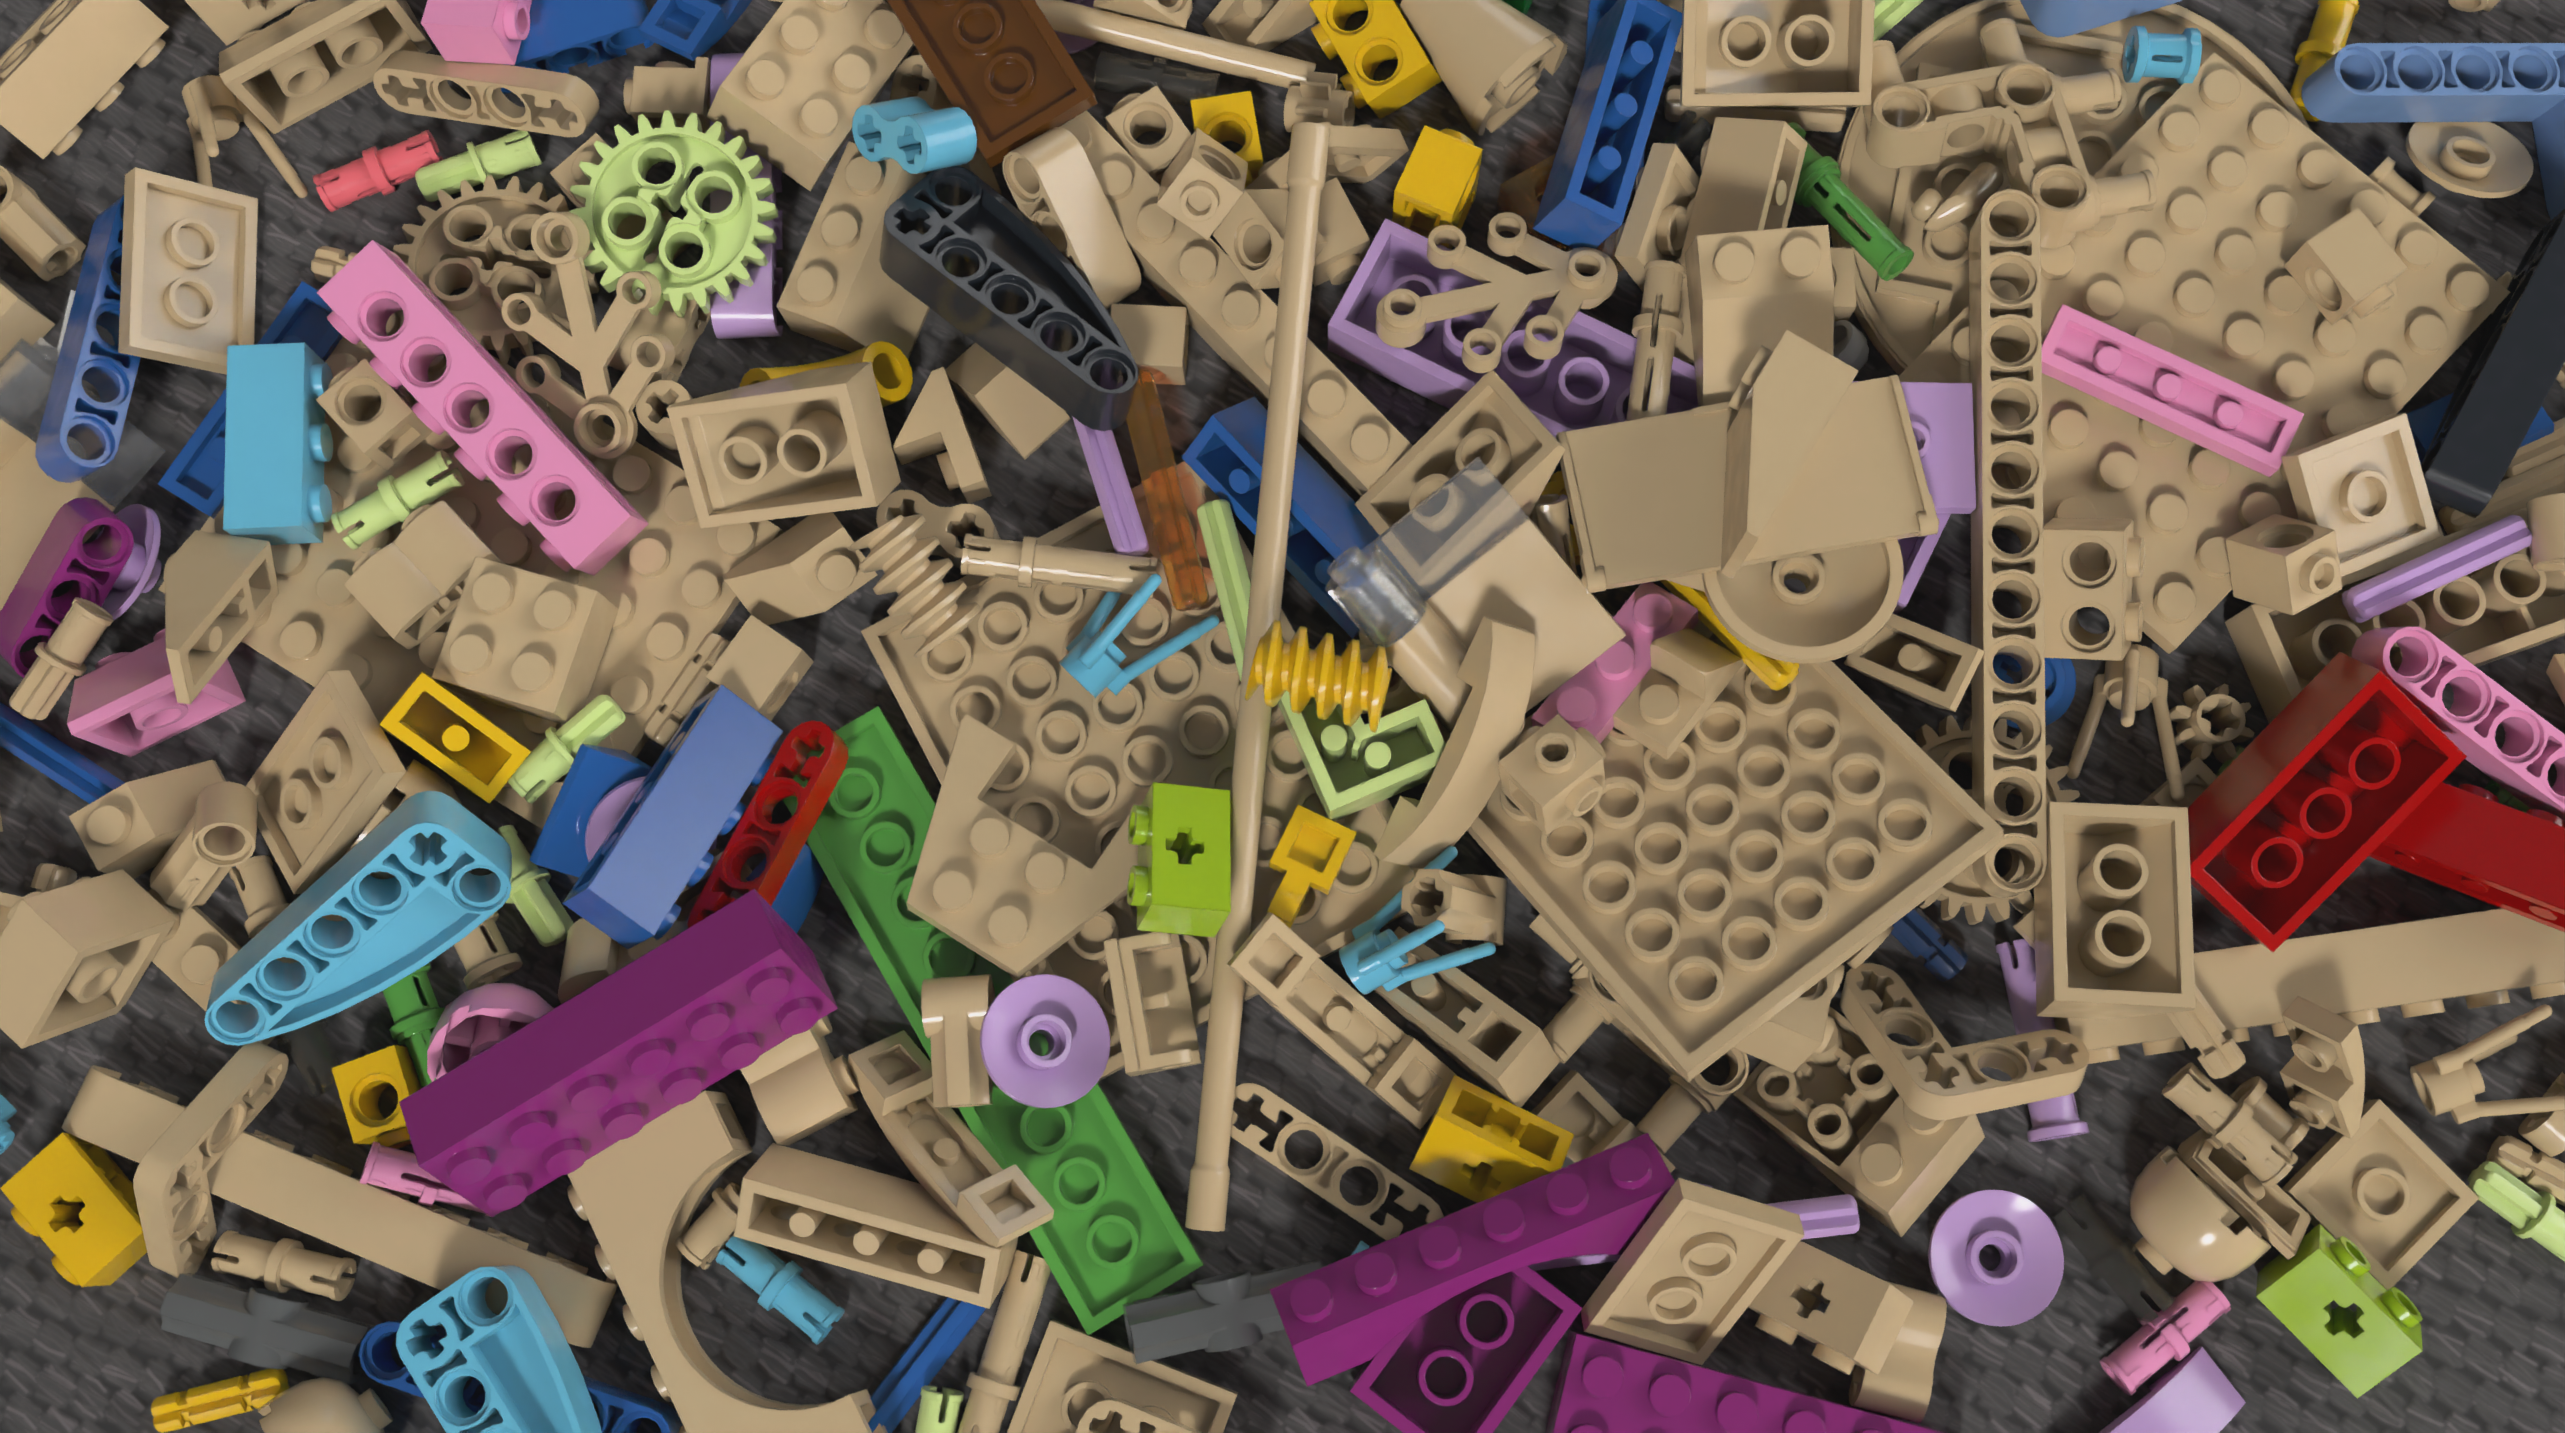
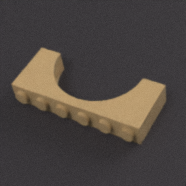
M706 1090L701 1092L693 1100L677 1105L644 1125L637 1134L627 1139L619 1140L586 1160L580 1168L568 1174L572 1183L567 1188L569 1200L579 1217L584 1221L589 1220L599 1242L595 1246L597 1261L605 1275L610 1280H616L627 1302L623 1306L625 1322L634 1337L639 1341L644 1340L655 1363L651 1366L652 1380L662 1398L667 1402H673L683 1424L679 1428V1433H872L868 1422L877 1410L870 1399L867 1389L849 1394L833 1402L800 1405L767 1399L750 1392L726 1376L710 1360L692 1331L682 1298V1253L675 1245V1240L688 1230L698 1205L712 1184L736 1161L753 1151L725 1093ZM879 1423L873 1433L888 1432L885 1426L881 1427Z

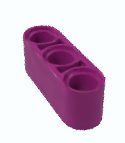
M88 497L75 498L65 503L58 510L0 611V655L23 678L38 657L35 648L30 651L20 652L21 646L25 641L33 636L43 635L41 642L47 643L71 608L75 598L86 599L101 607L132 553L134 540L129 527L97 499ZM97 525H105L103 533L98 539L82 544L84 535L89 529ZM74 580L71 589L66 594L51 598L52 592L57 585L64 581Z

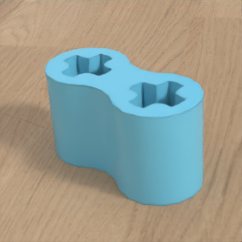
M911 96L862 105L856 110L853 117V137L862 156L870 162L894 159L903 170L910 174L966 164L973 159L976 152L977 136L975 127L968 114L959 107L934 110L924 99L918 96Z

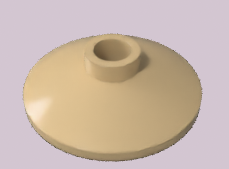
M2415 122L2406 137V150L2414 165L2428 178L2452 192L2480 198L2507 197L2521 191L2533 174V161L2525 146L2511 133L2492 122Z

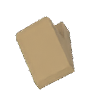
M941 367L933 370L929 375L896 438L893 450L900 463L904 465L947 449V452L936 455L949 491L960 487L968 504L992 495L953 386L945 368Z
M1691 628L1666 635L1652 642L1650 645L1651 669L1613 714L1614 728L1666 760L1671 757L1743 666L1742 658Z

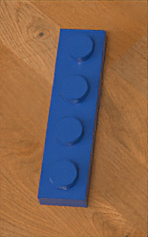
M302 281L258 344L305 342L326 362L343 338V335L328 321L327 316L333 310L316 293L318 290ZM226 389L158 483L164 489L215 519L224 506Z

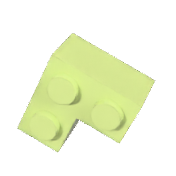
M1288 691L1284 693L1278 702L1281 713L1327 818L1332 821L1339 820L1428 782L1446 746L1426 699L1381 717L1376 733L1371 732L1369 723L1364 724L1361 715L1352 727L1346 726L1343 722L1341 704H1337L1328 719L1322 720L1317 716L1316 701L1313 697L1300 714L1292 712Z

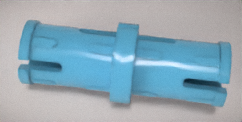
M733 1235L725 1244L729 1249L727 1251L722 1249L716 1257L717 1263L724 1265L760 1295L757 1303L767 1311L772 1308L777 1309L812 1338L811 1341L816 1345L822 1342L832 1330L831 1324L834 1321L838 1322L845 1313L841 1306L834 1304L800 1276L803 1268L796 1262L791 1261L786 1264L762 1244L737 1238Z

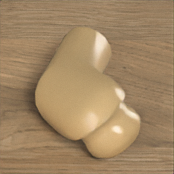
M1980 163L1947 199L1934 188L1927 189L1911 208L1912 215L1915 219L1925 224L1923 229L1930 232H1941L1979 211L1987 199L2003 184V174L1992 163Z

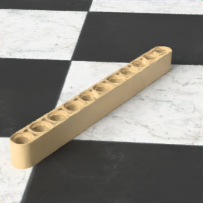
M2013 189L1998 191L1987 199L1971 228L1969 236L1970 383H1972L1976 486V509L1971 513V645L1985 651L1972 677V799L2004 829L2001 842L1973 863L1975 880L1981 889L1991 896L1999 898L2014 897L2038 885L2045 875L2047 865L2040 214L2038 206L2032 197L2022 191ZM2004 219L2011 222L2017 229L2018 236L2010 238L2000 236L1993 230L1990 221ZM1999 279L2010 282L2017 289L2019 298L2012 300L2002 299L1991 289L1990 282ZM1995 341L2010 343L2018 351L2020 360L2012 363L2001 361L1992 352L1990 343ZM2001 402L2014 407L2019 414L2020 424L2008 426L1998 422L1992 414L1991 405ZM1997 465H2005L2014 469L2020 477V488L2010 490L1999 486L1992 477L1991 468ZM2002 527L2016 533L2021 542L2020 553L2009 554L1998 549L1992 539V530ZM2006 591L2015 595L2021 603V617L2011 619L1999 614L1993 606V593ZM2003 654L2017 660L2022 669L2021 682L2010 684L1999 679L1993 669L1994 656ZM1996 720H2011L2019 726L2023 735L2020 749H2007L1997 742L1993 732ZM1998 784L2012 785L2021 793L2024 805L2019 816L2006 815L1996 806L1993 795ZM1999 849L2012 850L2022 859L2024 873L2019 883L2007 882L1996 872L1994 859Z

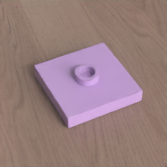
M1900 382L1929 494L1932 495L1936 513L1971 514L1976 509L1972 383Z

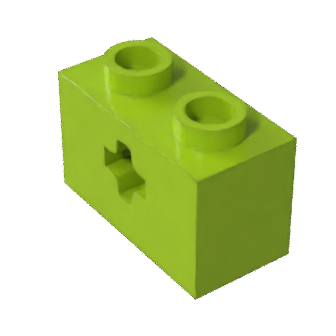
M1153 782L1142 804L1133 805L1128 825L1129 844L1138 845V866L1133 865L1131 867L1127 885L1128 905L1137 906V930L1215 937L1231 912L1230 790Z
M2319 1224L2303 1236L2295 1256L2288 1260L2284 1255L2280 1254L2258 1273L2256 1297L2358 1399L2423 1351L2421 1324L2419 1323L2422 1321V1316L2416 1306L2402 1291L2396 1287L2386 1290L2368 1272L2371 1269L2370 1263L2353 1242L2344 1236L2336 1240ZM2333 1300L2339 1305L2335 1309L2331 1308ZM2353 1303L2357 1305V1310L2354 1312L2349 1308Z

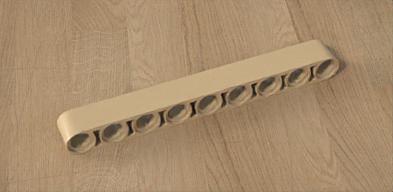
M90 1066L64 1120L62 1129L78 1138L140 1163L149 1148L186 1109V1106L177 1104L179 1097L140 1081L139 1085L120 1080L122 1074L120 1072L100 1066ZM255 1130L254 1134L243 1131L207 1172L211 1194L441 1291L479 1267L515 1265L525 1269L536 1282L556 1317L567 1342L575 1346L592 1347L618 1287L616 1280L613 1281L607 1277L606 1281H601L587 1276L588 1268L550 1252L547 1253L546 1257L532 1253L527 1250L528 1243L489 1227L486 1232L468 1226L469 1218L433 1204L432 1207H426L409 1201L411 1194L368 1183L366 1185L361 1184L359 1179L351 1177L352 1169L316 1154H313L312 1158L294 1153L292 1152L295 1147L294 1145L258 1130ZM494 1279L486 1290L485 1301L488 1308L498 1315L506 1307L508 1292L505 1285L499 1279Z

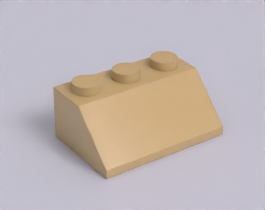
M54 0L0 57V125L42 159L51 151L57 156L63 154L81 135L83 129L77 125L80 120L93 107L99 112L103 111L121 94L124 85L118 80L134 64L143 68L161 52L166 42L160 36L169 26L139 0Z
M316 0L299 5L290 15L262 30L252 31L243 35L236 44L219 52V75L229 90L273 134H276L372 82L377 69L393 52L406 50L426 53L433 49L406 0Z
M848 141L776 306L790 330L850 352L859 350L874 342H889L899 348L906 358L909 359L930 308L892 280L882 270L879 258L886 210L927 175L924 173L910 174L903 170L894 159L870 162L862 156L855 143Z
M2049 801L2046 805L2047 865L2045 875L2039 884L2034 887L2037 1016L2108 1020L2194 1010L2196 1008L2188 807Z

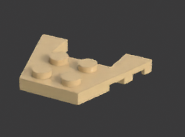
M966 714L959 725L906 903L909 911L1019 979L1084 929V924L1110 904L1119 902L1127 895L1130 869L1133 865L1138 866V845L1129 844L1128 825L1130 815H1128L1094 867L1088 868L981 801L1014 755L1015 743Z

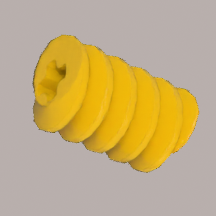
M1274 620L1264 636H1261L1250 670L1245 700L1251 699L1258 687L1263 685L1266 706L1274 707L1278 704L1284 693L1288 691L1292 712L1300 714L1313 697L1316 701L1317 716L1322 720L1328 719L1337 704H1341L1343 722L1346 726L1350 727L1356 723L1365 710L1368 711L1370 730L1376 733L1388 691L1392 668H1388L1386 650L1383 646H1378L1367 662H1363L1361 660L1359 640L1352 639L1342 655L1339 656L1335 655L1333 634L1326 633L1317 647L1311 649L1309 648L1306 627L1300 626L1290 642L1286 643L1283 642L1281 621Z

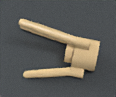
M207 75L189 81L183 87L182 96L189 114L186 122L192 137L197 181L199 184L213 187L209 156H218L219 147L217 141L233 137L239 131L240 122H244L299 198L307 196V188L261 121L229 90L220 76Z
M2131 644L2122 661L2106 660L2105 673L2094 677L2093 696L2068 765L2070 771L2067 773V776L2071 779H2076L2079 776L2107 700H2109L2113 707L2121 710L2120 721L2125 727L2133 725L2135 711L2145 709L2151 702L2172 799L2178 802L2184 798V789L2167 703L2168 681L2158 677L2159 656L2154 650L2146 646Z
M2546 1004L2540 1005L2456 1050L2411 1066L2410 1073L2414 1087L2427 1111L2432 1116L2450 1111L2453 1119L2459 1125L2479 1117L2565 1110V1095L2485 1102L2475 1101V1095L2485 1092L2483 1078L2475 1063L2514 1044L2518 1039L2517 1035L2551 1016L2552 1008Z

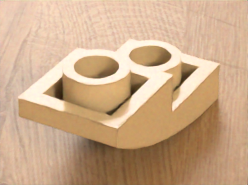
M2297 996L2282 1014L2293 1044L2292 1050L2295 1054L2280 1071L2290 1098L2289 1105L2292 1111L2299 1118H2303L2310 1126L2317 1129H2324L2327 1126L2351 1139L2360 1127L2365 1092L2364 1053L2358 1025Z

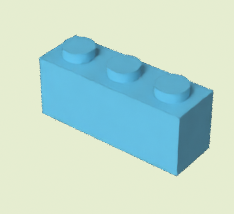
M305 342L227 346L223 530L232 536L270 541V545L323 543L324 522H329L332 515L331 494L328 486L324 484V462L330 461L332 458L333 439L330 428L325 423V410L316 399L328 389L333 375L329 365Z

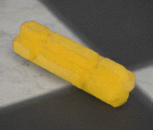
M269 1368L250 1373L249 1376H238L190 1388L187 1391L156 1397L151 1404L153 1425L158 1432L164 1433L190 1427L192 1424H202L253 1411L254 1408L259 1409L274 1397L289 1389L286 1372L284 1369Z

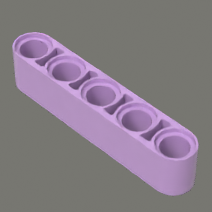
M744 53L712 55L710 107L720 85ZM710 120L711 127L714 124V122ZM725 131L724 145L735 138L727 131ZM747 147L742 159L758 155L764 167L754 179L770 178L774 188L772 194L760 201H767L776 205V193L782 192V171ZM724 190L711 192L710 213H719L725 210L731 204L733 195ZM778 211L779 217L762 222V224L774 230L777 239L776 243H758L757 245L768 260L767 266L748 263L745 267L754 284L748 287L735 279L728 285L734 299L731 303L725 301L717 292L710 294L712 325L718 339L776 337L782 335L783 326H777L776 307L783 292V268H776V250L782 249V211Z

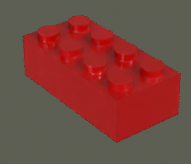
M2339 652L2188 807L2191 884L2236 927L2271 952H2274L2467 756L2381 670Z

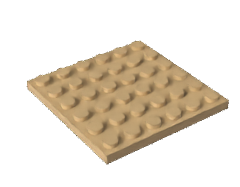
M1698 619V623L1692 630L1732 652ZM1832 661L1799 664L1797 677L1779 691L1771 689L1743 662V666L1668 760L1618 729L1613 728L1600 744L1606 755L1603 759L1606 788H1604L1600 800L1587 813L1579 817H1575L1572 814L1547 836L1503 793L1501 779L1483 810L1467 830L1687 1082L2002 840L2004 829ZM1535 712L1525 719V726L1519 737L1532 727L1531 717Z

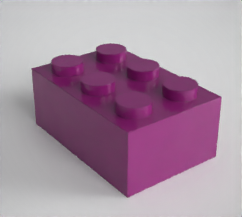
M1530 1267L1519 1268L1476 1285L1450 1298L1418 1318L1395 1336L1370 1361L1364 1364L1350 1383L1349 1390L1402 1433H1493L1580 1313L1582 1307Z

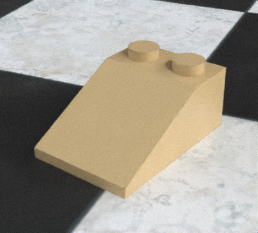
M1683 0L1680 107L1828 108L1871 105L1875 0Z
M1828 225L1706 234L1695 237L1685 252V265L1698 407L1729 402L1761 345L1774 351L1786 330L1833 356L1834 283Z
M1788 330L1785 331L1774 351L1761 345L1728 406L1739 411L1727 432L1721 573L1733 579L1759 539L1859 371Z
M871 361L808 370L674 403L666 408L701 529L877 507L901 482Z
M1492 370L1487 372L1355 503V506L1415 581L1431 593L1476 557L1475 552L1506 528L1509 531L1525 517L1530 516L1566 449L1503 379Z

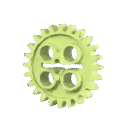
M670 110L664 111L661 128L653 129L643 114L638 115L639 133L633 136L619 124L614 126L619 144L611 148L605 143L596 141L594 146L603 160L599 165L582 161L579 164L584 175L590 180V184L572 185L570 187V192L575 199L585 204V207L576 208L569 212L579 216L589 230L590 244L588 251H593L584 260L586 268L590 273H597L607 269L601 278L600 284L608 293L616 290L619 278L627 272L648 271L654 274L661 285V297L658 303L648 310L655 316L661 311L665 300L670 301L678 318H684L687 301L694 299L705 314L710 313L709 295L715 292L728 303L733 302L732 291L728 284L735 279L741 284L751 287L754 283L745 267L748 263L767 266L768 260L757 245L758 243H776L777 239L774 230L762 224L764 221L779 217L774 203L760 201L772 194L774 188L770 178L754 179L764 168L758 155L742 159L747 146L740 135L724 145L726 132L719 121H716L706 133H702L697 113L693 112L687 118L683 128L677 126ZM670 162L676 165L674 175L663 184H652L646 181L647 172L654 164ZM697 166L702 167L703 172L697 175L689 186V176L692 170ZM724 190L733 195L731 204L719 213H709L702 209L703 200L713 191ZM682 205L687 214L684 219L672 217L666 223L662 213L666 209L676 212ZM636 215L646 218L645 228L639 236L633 239L617 237L618 225L623 219ZM659 244V254L655 261L652 263L646 262V256L652 253ZM686 244H696L703 248L702 257L696 265L690 268H679L673 265L674 254L680 247ZM636 279L632 285V293L638 301L643 295H646V288L640 280Z

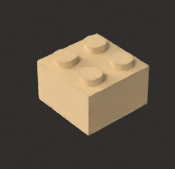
M475 556L431 678L457 694L565 724L585 707L619 609L597 590Z
M123 869L93 878L83 877L70 885L43 893L37 891L27 894L10 909L7 915L9 922L0 936V1029L23 1049L117 1014L129 1000L175 923L176 918Z

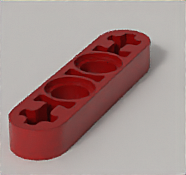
M811 720L801 723L792 729L785 738L692 908L688 919V928L735 901L734 897L732 899L729 898L733 890L743 896L755 889L772 906L839 781L849 758L848 747L844 740L829 726L821 721ZM824 747V751L819 758L810 756L806 759L811 749L820 751ZM797 776L803 782L807 779L808 783L806 787H802L793 778ZM796 796L798 805L793 816L784 823L773 824L772 812L777 803L786 797ZM765 853L767 863L761 875L752 881L742 882L741 870L743 864L754 854Z

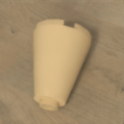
M1402 0L1399 9L1467 122L1478 135H1483L1485 128L1491 133L1498 130L1531 101L1540 91L1535 84L1540 78L1543 68L1553 76L1567 53V44L1556 33L1502 0Z

